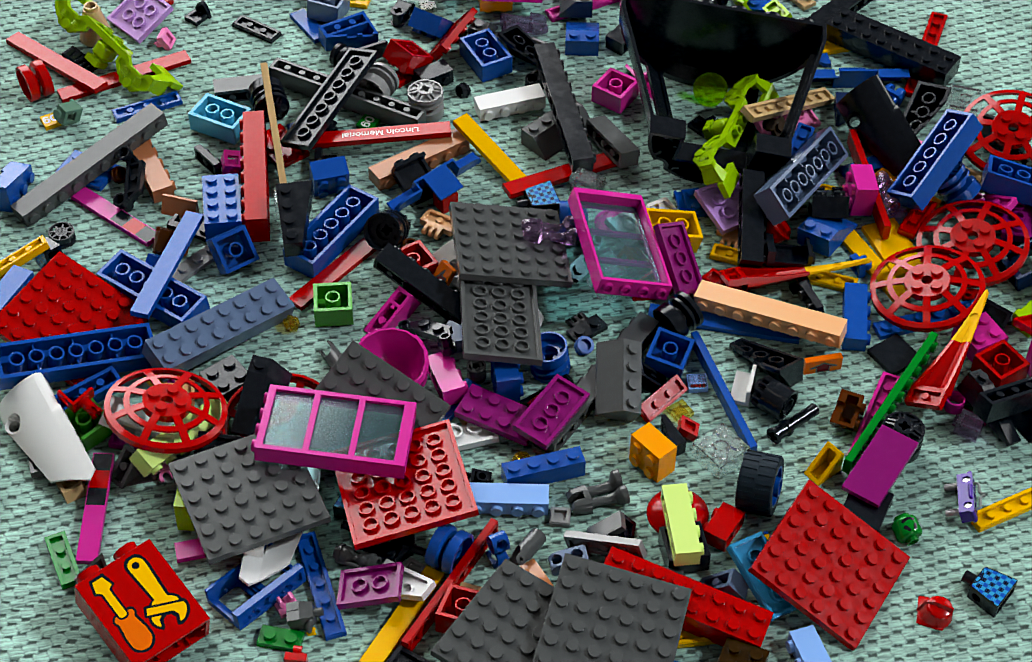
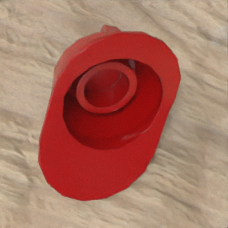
M769 220L766 222V233H773L774 243L780 244L786 239H790L791 229L786 220L774 226Z
M918 596L916 623L943 631L952 621L954 608L945 597L932 596L930 598Z

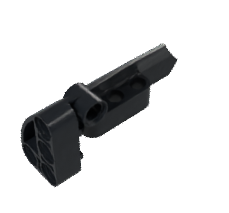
M874 75L847 93L836 104V107L849 129H855L862 143L893 177H898L921 143L902 111L895 104L879 75ZM855 120H859V121H860V123H859L858 126H856V127H852V126H851V124H852L853 121H855Z

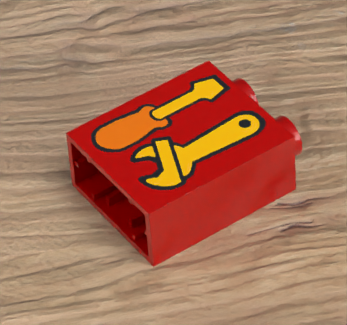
M150 539L138 546L135 542L126 543L114 553L113 559L115 561L102 569L98 565H92L83 570L76 578L78 584L74 586L75 603L119 662H167L209 634L210 617Z

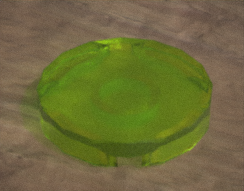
M708 72L696 79L693 93L700 104L712 107L724 101L728 88L722 76Z

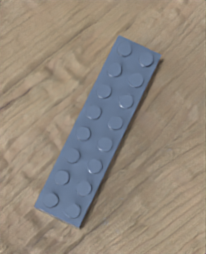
M829 126L813 134L791 157L788 163L782 166L753 195L773 226L791 218L849 156L832 127Z
M273 277L145 340L142 354L152 368H173L187 371L292 317L295 305Z

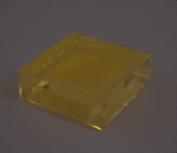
M683 399L666 407V412L677 424L682 415L688 418L694 416V411Z

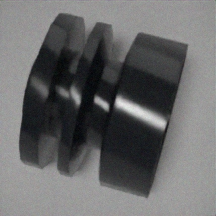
M270 76L276 119L280 120L287 115L290 105L280 80ZM260 77L249 86L247 91L248 98L253 110H264L265 122H269L263 80Z
M388 209L369 217L364 225L363 232L369 246L375 250L382 251L388 243L397 247L407 239L410 228L408 220L402 213L397 210Z
M678 291L668 299V303L664 302L653 310V317L660 321L661 328L683 336H687L689 330L696 329L697 326L704 322L699 306L683 291Z
M900 411L891 413L884 419L883 425L919 442L918 448L908 462L912 463L920 454L925 435V426L916 415Z

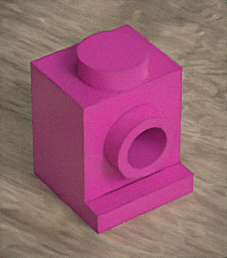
M223 150L220 160L222 174L238 173V176L241 174L240 159H242L240 151Z

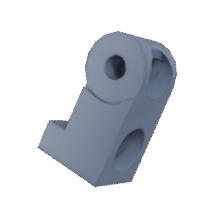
M585 544L552 553L548 557L552 574L554 576L559 575L565 553L589 559Z

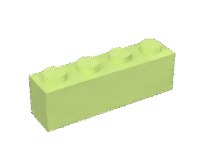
M687 483L662 485L660 498L674 566L700 564L701 555H704L703 542L699 543L700 527L695 524L697 514L696 509L692 508L691 505L693 504L692 491H688Z

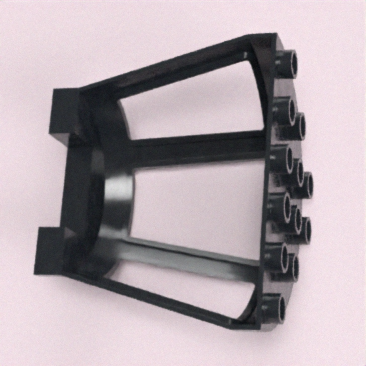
M620 0V30L628 48L648 124V149L653 159L663 162L664 170L679 178L704 184L702 172L693 162L695 152L703 145L684 142L686 138V120L673 118L664 77L691 86L733 88L734 84L745 76L758 74L759 78L773 83L804 68L783 130L778 137L756 133L753 139L755 125L748 121L736 147L729 150L718 148L714 156L716 163L723 169H725L727 163L733 162L738 173L741 174L743 169L765 171V178L774 174L788 163L792 157V137L827 41V24L814 22L810 18L795 19L784 17L772 11L766 13L751 11L740 5L732 7L718 5L710 0ZM641 63L645 65L656 115L653 112ZM751 87L748 89L745 95L748 105L757 103L759 89L753 90Z

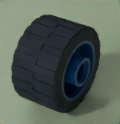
M748 450L745 453L737 480L736 508L747 513L766 517L773 515L783 482L784 458L782 456L755 450Z

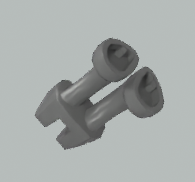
M618 469L610 472L609 480L605 483L588 487L580 485L566 492L568 502L572 503L571 508L576 515L593 514V508L598 506L630 503L628 489L626 485H623ZM611 493V494L604 495V496H601V497L592 498L593 496H596V495Z

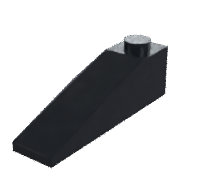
M918 81L903 114L915 135L945 105L952 90L951 87Z
M743 338L729 344L731 349L750 363L756 364L757 368L765 374L772 376L787 386H794L803 380V358Z

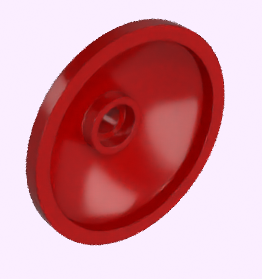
M661 491L652 497L647 506V519L652 528L658 533L659 527L666 526L660 498ZM692 492L693 504L691 505L692 508L696 509V521H701L703 527L704 523L708 522V507L699 495Z

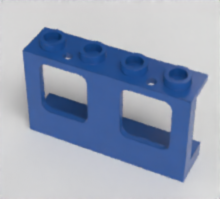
M240 563L216 582L209 585L205 589L208 603L241 631L277 603L276 598L278 596L282 599L287 595V592L294 591L307 580L304 567L297 563L294 566L290 564L281 571L284 573L266 587L260 582L247 586L239 579L242 564ZM234 587H240L251 598L232 612L219 600Z

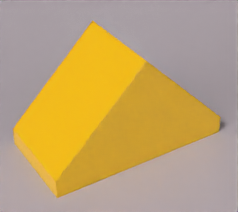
M828 441L804 474L819 486L841 471L844 454Z

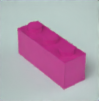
M442 352L428 355V374L440 399L450 406L460 403L469 388L467 382L463 381L461 370L456 369L454 357L444 356Z

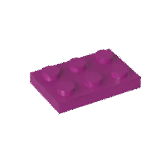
M395 562L341 570L336 603L338 609L343 610L400 602L404 573L403 563Z

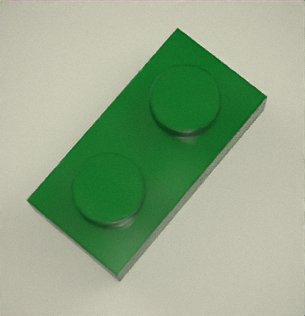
M262 624L256 643L259 647L293 652L294 645L302 646L305 632Z

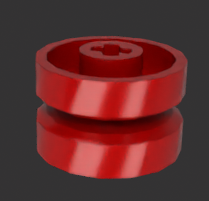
M36 59L31 61L29 67L24 64L15 68L19 85L31 103L39 100L41 94L47 97L55 93L52 78L42 60Z

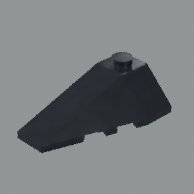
M517 24L497 34V38L511 55L536 66L534 44L538 43Z
M257 355L252 356L231 428V434L244 437L253 435L256 424L261 422L259 419L260 409L265 407V404H263L264 394L269 391L270 384L289 386L292 374L273 359ZM274 400L272 410L276 407L278 401Z
M979 369L969 372L958 385L957 390L974 408L978 394L995 388V385L988 375ZM1010 416L987 423L1006 446H1011L1021 441Z

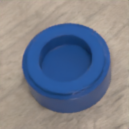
M580 336L574 342V349L579 355H588L594 349V342L588 336Z

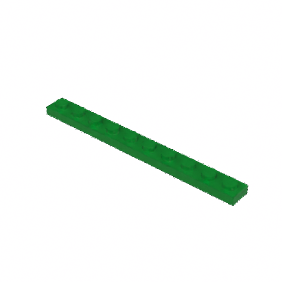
M933 331L930 332L846 456L842 467L843 472L849 475L882 426L884 419L895 412L897 402H902L905 390L909 391L914 382L913 378H918L922 371L921 366L927 365L931 356L929 354L935 353L939 345L936 342L939 334Z

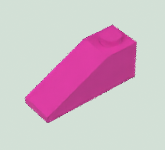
M398 286L364 328V331L372 333L378 329L395 328L400 321L407 320L421 303L401 286Z

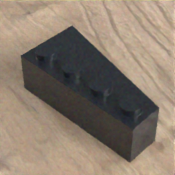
M313 180L275 184L285 257L304 255L314 195Z

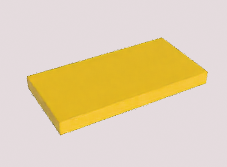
M895 218L889 219L892 227L890 236L886 240L881 239L876 222L861 227V231L882 262L896 252L914 247L909 238L897 233L900 225ZM917 252L904 255L902 257H899L898 259L903 260L912 255H916ZM920 259L907 262L912 266L922 264ZM892 263L887 265L890 271L895 266ZM900 267L895 273V277L902 278L907 271Z

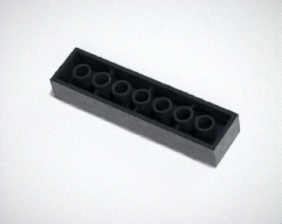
M841 7L826 23L827 41L889 68L909 69L910 76L917 80L946 86L958 72L961 56L848 8Z

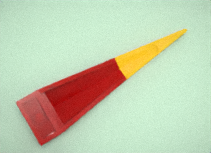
M870 258L807 267H732L719 270V274L728 287L739 289L743 286L744 291L871 262Z
M987 289L983 292L966 320L946 347L911 385L904 400L907 406L942 411L947 398L952 395L989 295Z

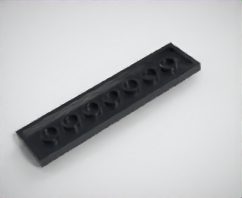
M348 48L281 139L282 147L312 150L379 57L376 50Z

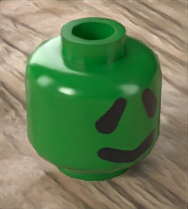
M903 513L893 519L894 522L891 525V529L899 543H907L910 546L919 541L918 538L922 535V528L914 515Z

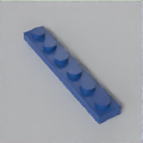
M975 299L963 301L961 303L966 308H968L974 302ZM954 306L942 311L931 312L930 322L947 320L957 316L960 312ZM912 313L900 316V318L914 322H923V313ZM886 320L874 322L872 325L879 340L887 339L896 333L900 336L914 332L894 326Z

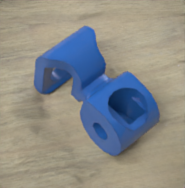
M504 530L486 536L487 545L490 549L486 551V556L495 569L505 559H510L506 553V550L510 549V542ZM492 554L495 555L497 561L492 559Z

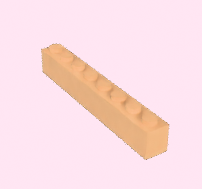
M701 280L694 294V301L701 311L825 344L829 347L840 348L847 333L848 319L709 281Z

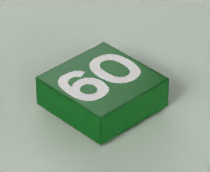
M365 114L356 124L357 129L378 127L380 119Z

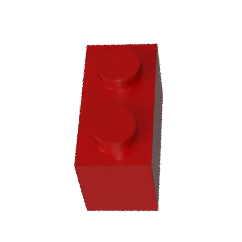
M723 501L719 508L716 507L714 509L711 520L709 522L706 521L703 525L707 544L725 552L744 524L745 512Z

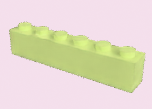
M209 399L210 409L208 414L219 420L222 412L221 402L219 399ZM204 403L198 409L203 410ZM189 413L188 416L182 419L183 423L186 424L198 416ZM204 420L198 426L187 430L190 440L196 439L199 431L209 432L214 426ZM161 432L150 440L162 443L182 442L178 432ZM138 448L130 456L129 460L145 478L150 473L153 475L157 474L163 468L162 465L165 463L168 465V463L173 462L177 458V454L155 453Z

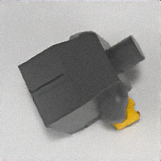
M310 601L286 603V619L290 629L297 631L305 629L307 636L316 635V628L313 626L317 624V617L324 616L323 607L315 608L313 602Z

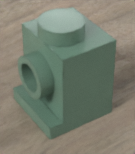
M70 99L69 102L58 104L57 109L53 111V116L62 126L74 124L80 121L83 108L75 100Z

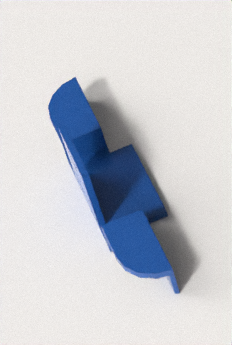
M839 68V76H836L834 69H818L812 82L831 81L832 88H855L874 75H879L882 81H899L903 78H910L909 69Z
M474 152L456 162L452 158L413 181L411 189L386 204L390 209L400 211L419 200L423 192L422 189L426 186L442 201L464 187L456 177L481 163V159Z

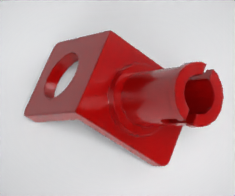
M89 387L75 401L68 398L60 389L57 391L58 399L74 414L82 408L93 419H96V414L99 416L103 411L91 400L94 397V389L92 387Z

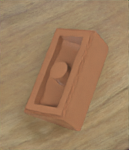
M163 194L161 214L174 216L176 213L182 218L186 211L199 213L198 200Z

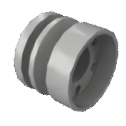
M375 62L358 86L390 97L399 87V78L390 66L382 62Z
M423 79L409 85L407 89L408 103L426 109L427 123L438 122L442 119L444 115L443 87L440 83L434 80Z

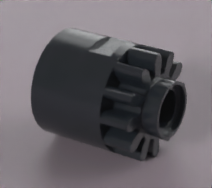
M767 375L762 380H757L753 385L750 402L773 418L781 421L794 408L798 399V392L772 376Z

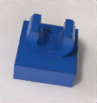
M857 253L850 255L849 261L864 259L867 256L862 255L859 257ZM872 262L850 268L858 278L865 277L866 270L872 268Z

